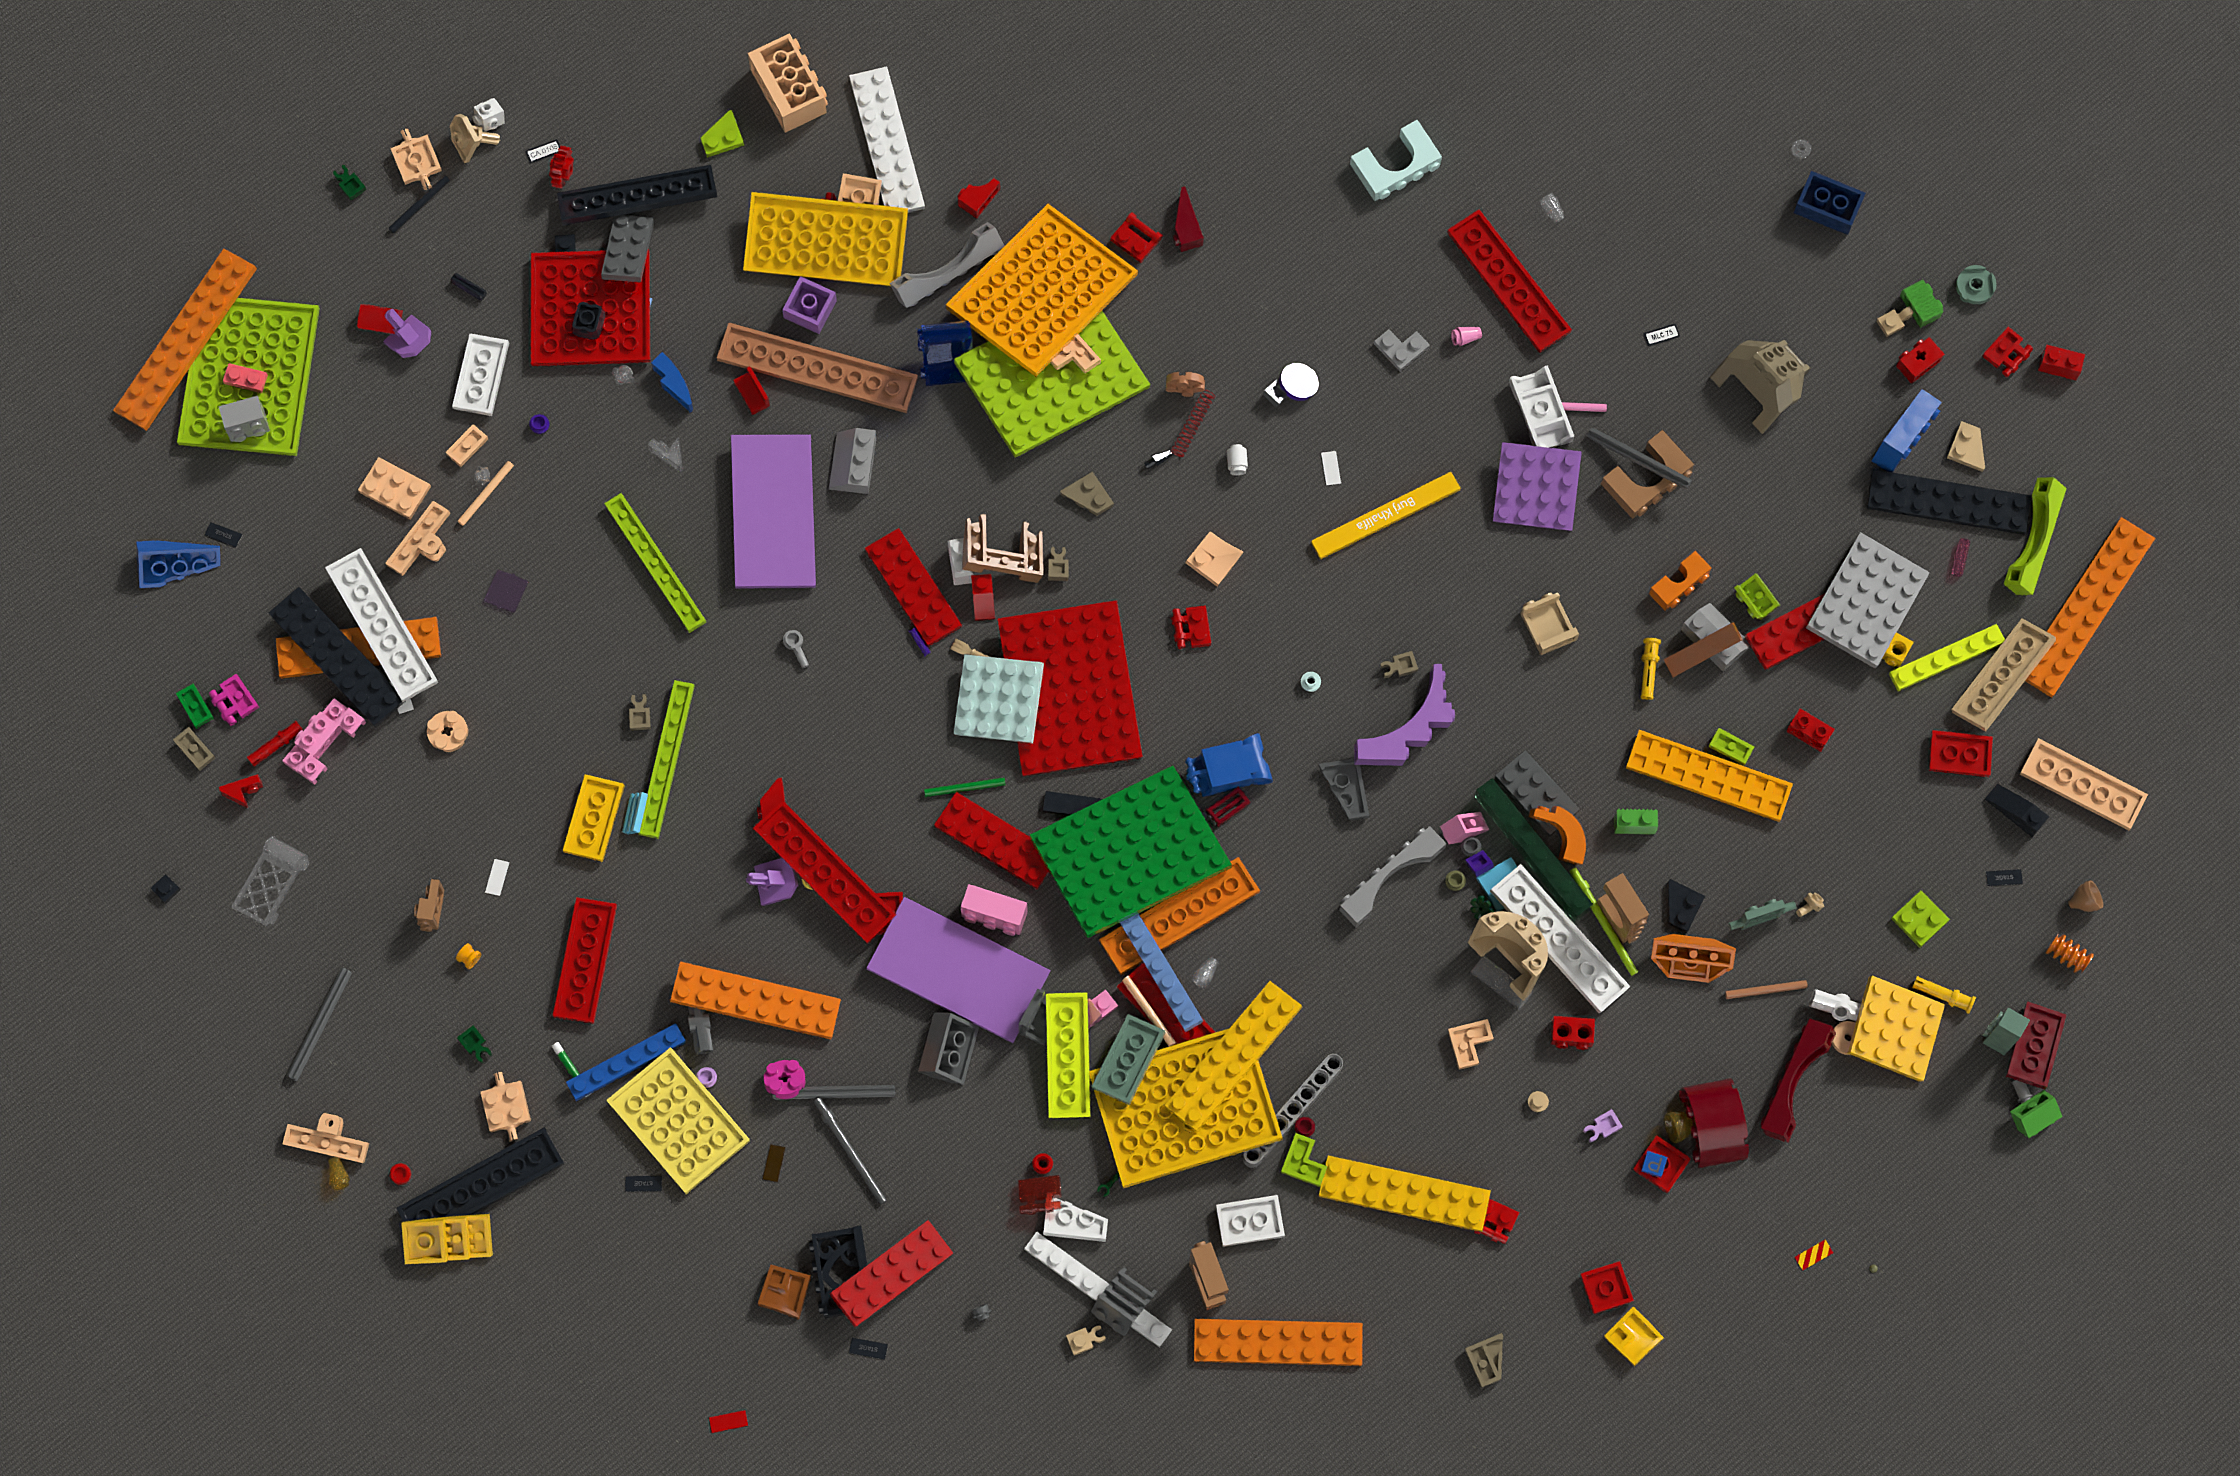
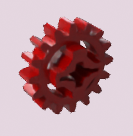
M560 146L558 154H554L553 159H551L549 176L552 178V187L563 189L565 181H569L573 173L574 158L571 156L572 151L570 147Z

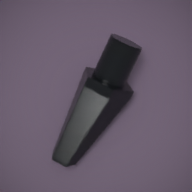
M1171 450L1152 454V458L1144 464L1147 469H1150L1156 464L1157 466L1174 454Z

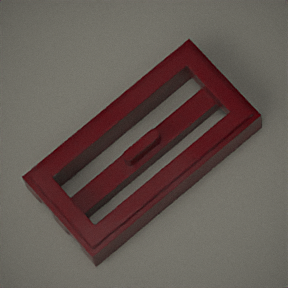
M1238 786L1209 807L1206 812L1215 821L1216 825L1220 827L1250 805L1251 802ZM1236 794L1240 795L1234 801H1232L1223 809L1214 814L1213 811L1219 808L1229 799L1234 797ZM1244 800V802H1243L1242 804H1240L1239 806H1237L1235 809H1233V810H1232L1231 812H1229L1227 815H1225L1224 817H1222L1220 820L1218 819V817H1220L1222 814H1224L1225 812H1227L1229 809H1231V808H1232L1233 806H1235L1237 803H1239L1240 801Z

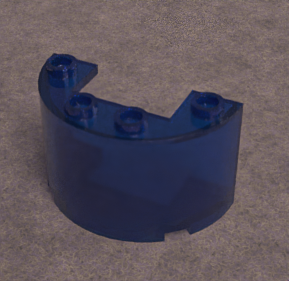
M969 320L921 325V329H917L918 351H922L924 367H920L921 379H925L926 386L966 382L956 367L954 359L972 349V333Z

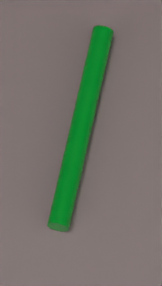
M1005 778L924 789L925 797L1005 786Z

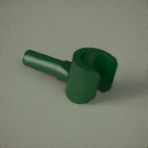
M1117 1172L1106 1185H1100L1097 1192L1106 1187L1107 1193L1103 1197H1108L1111 1192L1110 1188L1120 1177L1119 1173Z

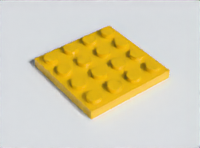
M1869 976L1847 1053L1922 1082L1925 1078L1945 1004L1875 976Z

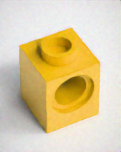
M1896 632L1882 659L1890 666L1900 667L1914 642ZM1892 649H1899L1901 655L1894 654Z

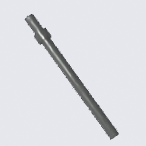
M821 1097L817 1098L814 1103L822 1114V1120L825 1124L829 1125L880 1205L887 1202L885 1196L835 1121V1115L831 1110H828Z

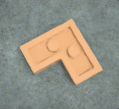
M1077 334L1050 362L1056 370H1059L1073 360L1084 373H1087L1099 365L1101 359Z
M1488 1019L1448 1029L1458 1069L1479 1065L1474 1045L1493 1040Z

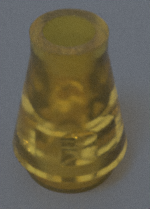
M339 1157L330 1159L328 1161L329 1184L334 1190L348 1187L350 1178Z

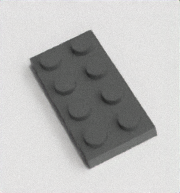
M614 216L601 273L602 279L641 282L654 225L653 217Z
M1526 750L1495 775V779L1528 815L1531 809L1538 806L1549 808V812H1551L1552 807L1559 806L1570 812L1573 816L1580 810ZM1532 818L1549 837L1557 831V828L1552 824Z

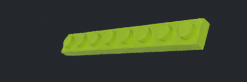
M622 493L605 502L604 504L688 632L690 633L706 623L705 618Z
M674 680L649 785L642 824L638 833L641 836L659 839L695 686L692 683Z

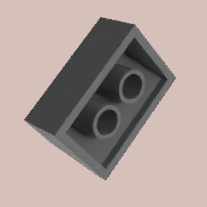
M934 1013L918 1071L935 1079L964 1085L979 1026L952 1013Z

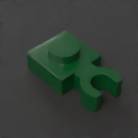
M342 165L344 173L339 175L336 171H333V174L338 181H341L338 183L341 190L352 201L367 189L355 173L349 176L347 167Z
M474 1025L457 1037L470 1055L476 1052V1058L480 1063L484 1062L481 1058L482 1053L485 1052L490 1057L492 1056L490 1049L483 1047L486 1040Z

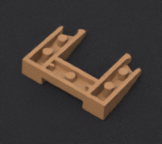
M980 515L979 522L972 524L970 518H968L965 523L962 570L982 573L984 569L1019 575V580L1038 583L1043 576L1042 532L1040 531L1035 536L1027 530L1029 523L1023 522L1019 554L987 548L986 515Z

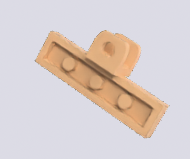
M432 501L385 563L387 567L403 576L420 553L431 561H439L446 552V548L435 533L450 515L449 510Z
M327 1113L321 1115L317 1131L287 1124L282 1143L283 1145L360 1163L365 1162L369 1147L367 1142L342 1137L343 1119ZM333 1120V1125L329 1127V1122Z

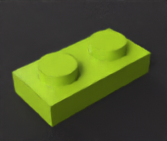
M1718 728L1709 745L1710 748L1745 766L1754 749V746Z

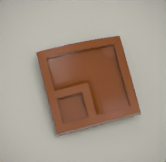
M770 1265L758 1306L800 1319L811 1276Z

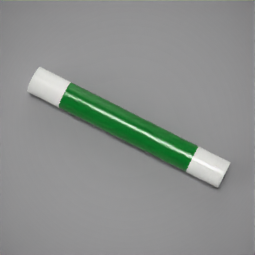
M559 1042L552 1045L553 1050L571 1077L574 1078L580 1075Z

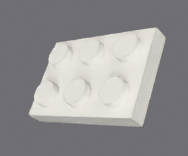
M1278 1195L1216 1205L1223 1247L1285 1237Z

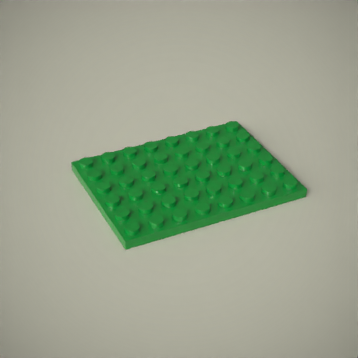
M1174 766L1164 769L1030 834L1032 843L1087 938L1232 868L1231 862Z

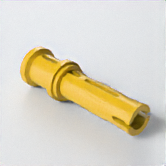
M1644 638V655L1641 658L1644 662L1640 698L1652 700L1656 663L1660 660L1658 648L1661 645V640L1657 638Z
M1919 976L1916 977L1912 987L1949 1002L1948 1005L1951 1007L1956 1006L1966 1010L1968 1014L1976 999L1975 996L1969 997L1960 993V990L1954 989V991Z

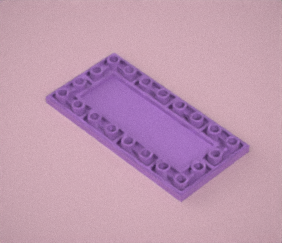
M731 435L735 588H815L811 435Z
M904 897L896 911L897 915L888 926L866 970L1014 1043L1019 1033L1018 1024L1037 988L1041 990L1051 970Z

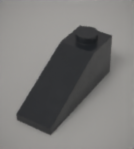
M1999 784L1985 798L1987 802L2032 838L2049 818L2035 804Z

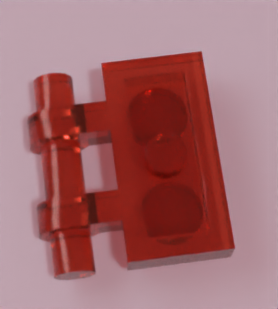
M1059 1175L1018 1180L1020 1202H1028L1027 1205L1019 1206L1020 1214L1028 1213V1215H1034L1036 1212L1047 1211V1213L1054 1212V1210L1062 1209L1061 1201H1054V1198L1062 1197L1061 1178ZM1046 1199L1045 1203L1035 1204V1201Z

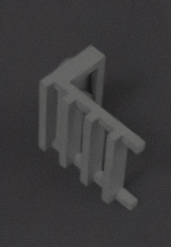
M1037 988L1018 1024L1019 1034L1042 1046L1047 1042L1045 990Z
M1123 1267L1111 1281L1110 1285L1098 1297L1091 1313L1125 1337L1136 1318L1158 1291L1154 1289L1150 1292L1126 1275L1127 1269ZM1121 1280L1123 1283H1125V1284L1128 1285L1130 1288H1132L1134 1291H1136V1292L1139 1293L1141 1296H1143L1146 1300H1143L1141 1297H1139L1138 1295H1136L1134 1292H1132L1131 1290H1129L1127 1287H1125L1123 1284H1121V1283L1118 1282V1281ZM1112 1288H1114L1122 1295H1124L1126 1298L1135 1303L1137 1306H1139V1309L1132 1305L1130 1302H1128L1126 1299L1121 1297L1119 1294L1114 1292Z

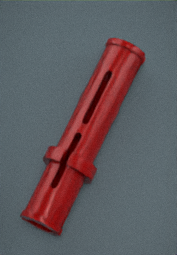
M295 720L290 726L282 731L279 730L276 736L247 756L248 760L255 767L284 744H289V741L303 729Z

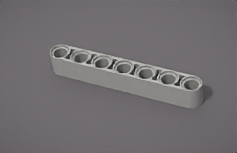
M1328 1055L1276 1114L1277 1122H1282L1285 1125V1129L1280 1130L1282 1138L1341 1072L1343 1060L1339 1055ZM1336 1061L1339 1067L1331 1069L1328 1066V1062ZM1322 1076L1326 1082L1324 1084H1317L1314 1078ZM1308 1091L1312 1094V1098L1305 1100L1301 1097V1093ZM1294 1106L1299 1112L1296 1115H1291L1287 1109ZM1280 1141L1271 1143L1268 1146L1245 1151L1243 1155L1244 1164L1250 1168L1257 1167ZM1254 1152L1258 1155V1159L1250 1161L1247 1158V1154Z

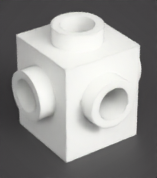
M492 98L474 106L473 121L476 126L482 127L483 132H487L505 124L504 110L495 98Z

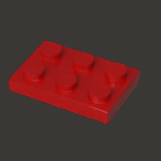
M1932 730L1929 771L1990 777L1993 737Z

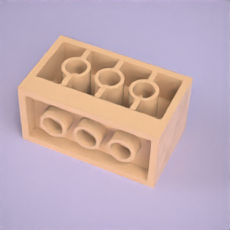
M790 33L748 53L750 70L785 133L826 114V105H828L825 98L827 94L824 88L818 86V78L814 70L810 71L807 57L805 54L801 55L799 51L801 49L796 38L792 39Z

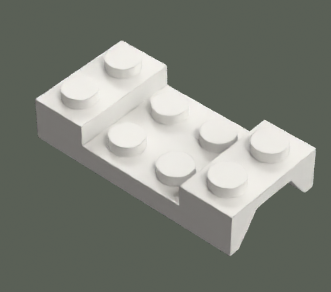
M1548 365L1530 375L1523 377L1511 376L1509 384L1515 400L1519 403L1529 430L1532 445L1554 448L1573 442L1574 434Z

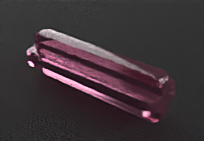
M1961 538L1958 543L1952 569L1953 576L1961 577L1963 575L1970 546V540Z

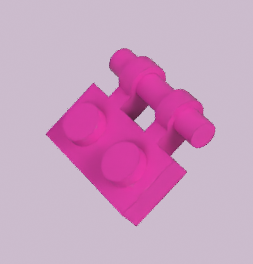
M237 674L219 684L223 690L220 694L216 690L208 693L212 699L211 703L219 709L222 719L227 721L230 726L237 723L233 717L236 713H239L243 719L259 708ZM228 698L233 704L230 708H227L224 700Z

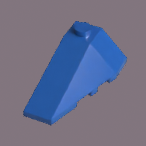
M168 541L136 542L139 588L161 587L170 581L181 580L187 575L198 574L220 566V546Z

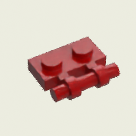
M2008 326L1984 352L1982 357L1997 369L2001 364H2004L2006 368L2002 373L2004 376L2009 377L2011 373H2015L2019 369L2018 366L2022 361H2026L2030 357L2033 348L2029 344L2024 348L2021 347L2019 344L2023 341V338ZM2014 351L2017 356L2012 361L2008 356Z
M1206 605L1186 608V616H1181L1180 609L1178 608L1172 610L1173 617L1171 621L1175 627L1174 641L1177 642L1178 649L1185 648V641L1191 642V648L1211 646ZM1182 624H1188L1189 633H1183Z
M1489 1199L1484 1224L1489 1222L1497 1226V1228L1492 1230L1483 1226L1482 1232L1474 1231V1233L1486 1235L1496 1243L1499 1241L1506 1244L1508 1236L1501 1234L1503 1229L1511 1232L1519 1212Z

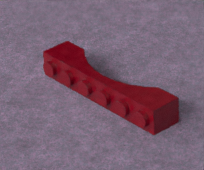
M1809 1019L1808 1023L1803 1026L1802 1037L1799 1043L1797 1042L1794 1046V1055L1786 1065V1073L1778 1083L1776 1096L1771 1099L1768 1114L1763 1117L1761 1122V1129L1766 1136L1789 1143L1796 1127L1793 1114V1098L1797 1083L1811 1063L1829 1052L1836 1036V1032L1831 1025Z

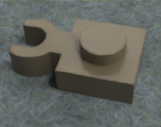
M1052 547L1050 554L1052 559H1048V581H1068L1069 564L1068 560H1064L1066 549L1062 547V553L1056 554L1055 548Z
M1412 651L1393 656V663L1385 661L1380 665L1381 668L1388 667L1390 669L1389 672L1384 673V678H1390L1395 672H1397L1399 677L1418 672Z
M643 694L641 702L635 701V695L631 697L635 709H629L630 730L651 729L650 708H644L647 704L645 694Z

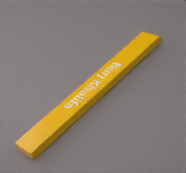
M1449 472L1312 540L1311 544L1321 560L1460 491L1461 488L1452 472Z

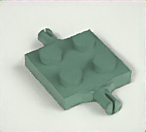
M1776 899L1764 903L1765 906L1747 908L1739 920L1729 922L1728 925L1731 931L1740 927L1743 930L1779 918L1781 914L1797 909L1794 901L1784 904L1783 900L1776 901Z

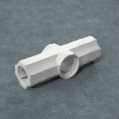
M1816 989L1813 990L1809 1001L1810 1007L1831 1013L1834 1019L1839 1021L1846 1019L1856 1021L1861 1006L1860 1003L1851 1001L1850 997L1846 994L1832 995Z

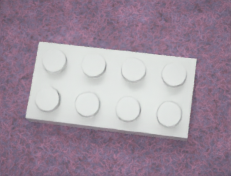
M469 334L452 405L453 409L492 416L509 347L508 340Z

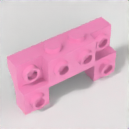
M334 698L323 712H319L311 717L304 731L301 730L297 734L296 741L294 742L295 746L283 759L284 764L315 785L317 783L316 778L321 772L327 771V767L318 759L342 730L354 738L356 735L355 731L359 726L366 724L365 719Z

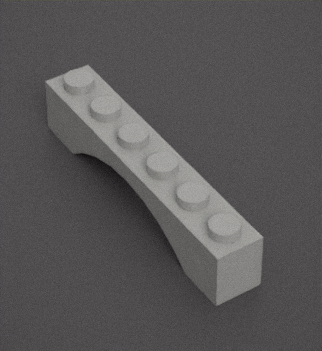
M987 222L971 232L961 252L945 266L928 273H905L892 281L890 285L899 303L906 308L914 306L920 299L932 295L939 287L948 285L952 279L965 274L971 267L981 264L990 255L997 254L1004 247V244L996 228Z
M1430 826L1426 830L1424 828L1419 830L1414 836L1415 840L1411 843L1407 841L1400 848L1401 852L1397 856L1391 855L1385 861L1386 865L1382 869L1377 868L1371 873V879L1366 883L1362 881L1355 888L1356 892L1350 896L1348 894L1340 901L1339 911L1355 928L1371 915L1373 902L1378 890L1392 874L1408 865L1431 862L1445 849L1447 843Z

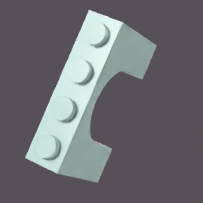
M1418 120L1400 130L1399 137L1411 153L1413 160L1404 170L1389 171L1379 165L1368 147L1351 156L1350 165L1374 201L1385 199L1390 195V192L1396 189L1401 190L1408 182L1412 180L1417 181L1424 173L1428 171L1433 172L1440 167L1442 156Z

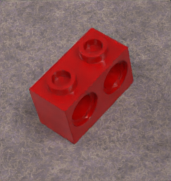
M1800 708L1790 723L1787 732L1822 752L1835 729Z
M1554 1016L1551 1026V1045H1556L1557 1048L1576 1046V1049L1588 1050L1594 1044L1595 1019ZM1558 1029H1564V1030H1566L1567 1033H1568V1036H1566V1037H1561V1036H1559L1558 1033H1557V1030H1558ZM1578 1031H1586L1588 1034V1038H1580L1578 1036Z

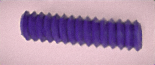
M916 628L909 630L923 655L929 654L931 651H929L930 649H928Z

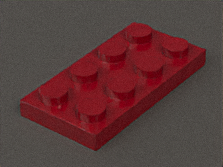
M2027 1001L2022 1016L2030 1021L2021 1038L2014 1044L2006 1077L2046 1090L2067 1015Z

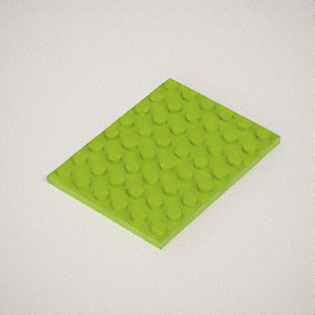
M237 298L189 368L177 439L178 445L297 456L320 310L319 305ZM231 363L267 372L268 377L263 392L259 393L224 384L223 379L228 364ZM258 396L264 408L270 431L259 437L251 436L241 442H231L224 428L219 406Z
M1103 311L1078 334L1101 359V363L1087 373H1084L1072 360L1059 370H1056L1049 363L1035 377L989 341L954 359L956 367L1015 458L1150 388V383Z

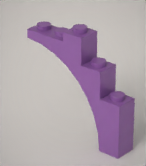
M1434 664L1430 669L1426 698L1420 710L1410 721L1389 734L1376 738L1357 739L1354 744V765L1402 766L1409 757V748L1406 746L1425 747L1429 740L1432 739L1431 728H1448L1452 721L1454 722L1455 710L1452 709L1451 703H1443L1446 701V690H1443L1445 671H1442V664Z

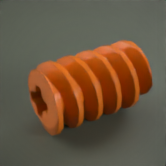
M2057 934L2048 947L2046 954L2054 951V959L2061 956V964L2067 960V968L2074 965V973L2079 970L2083 972L2094 954L2091 953L2085 956L2087 951L2085 948L2079 952V944L2072 947V939L2065 942L2066 935L2058 938Z

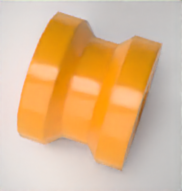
M467 943L458 952L456 960L463 962L467 969H471L479 961L481 953L474 951L472 946Z

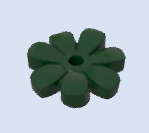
M1479 896L1477 899L1474 898L1470 902L1472 905L1470 908L1471 912L1476 913L1474 917L1477 920L1486 914L1494 912V909L1491 908V901H1485L1484 896Z

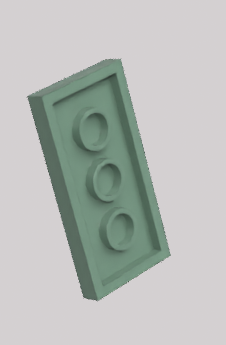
M1128 1014L1092 1085V1089L1130 1105L1166 1033L1165 1030Z

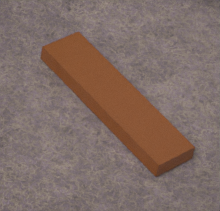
M1733 622L1669 656L1664 661L1672 677H1675L1743 639Z

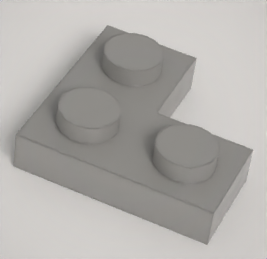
M1389 329L1374 341V345L1400 372L1430 347L1429 343L1417 331L1403 343Z

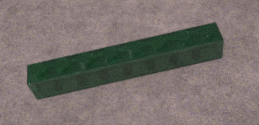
M1491 778L1476 789L1474 797L1573 921L1576 922L1591 911L1593 903L1494 779Z

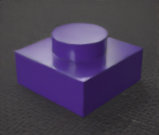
M1483 850L1466 859L1468 867L1476 877L1494 868L1493 862Z

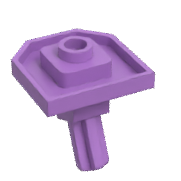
M394 309L388 310L384 315L394 327L393 331L395 334H390L383 342L402 358L416 356L430 343L431 330L413 315H410L405 321L401 319Z
M782 858L754 866L755 873H748L746 882L749 885H758L762 906L791 898L798 887L796 872Z

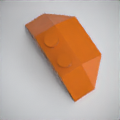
M1671 934L1654 938L1651 959L1668 978L1709 983L1733 969L1736 948L1715 939Z

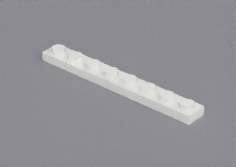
M1038 1232L1035 1233L1024 1248L1032 1256L1095 1301H1097L1106 1287L1110 1285ZM1112 1288V1290H1113L1114 1292H1116L1117 1294H1119L1121 1297H1123L1124 1299H1126L1128 1302H1130L1132 1305H1134L1135 1307H1137V1308L1139 1309V1306H1137L1135 1303H1133L1131 1300H1129L1128 1298H1126V1297H1125L1124 1295H1122L1120 1292H1118L1117 1290H1115L1114 1288ZM1145 1309L1131 1326L1159 1348L1172 1331L1171 1328Z

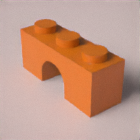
M1696 551L1680 563L1678 569L1684 575L1685 580L1683 582L1675 583L1665 575L1651 587L1649 595L1664 611L1669 607L1671 609L1676 607L1680 603L1682 596H1689L1695 590V585L1699 582L1703 584L1709 579L1711 567Z

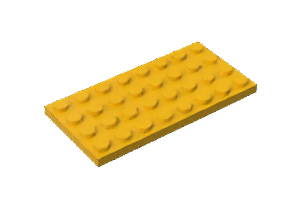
M752 192L743 270L891 286L890 283L899 278L902 273L908 208Z

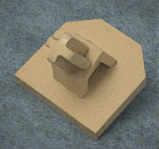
M462 114L455 115L450 124L451 140L464 163L470 161L476 147L480 143L499 144L500 136L498 134L483 132L482 127L472 126L467 116Z

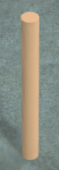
M510 461L506 462L459 518V524L464 526L513 468L514 465Z
M1129 976L1122 980L1152 1024L1165 1030L1166 1033L1163 1039L1169 1047L1173 1046L1176 1043L1131 978Z

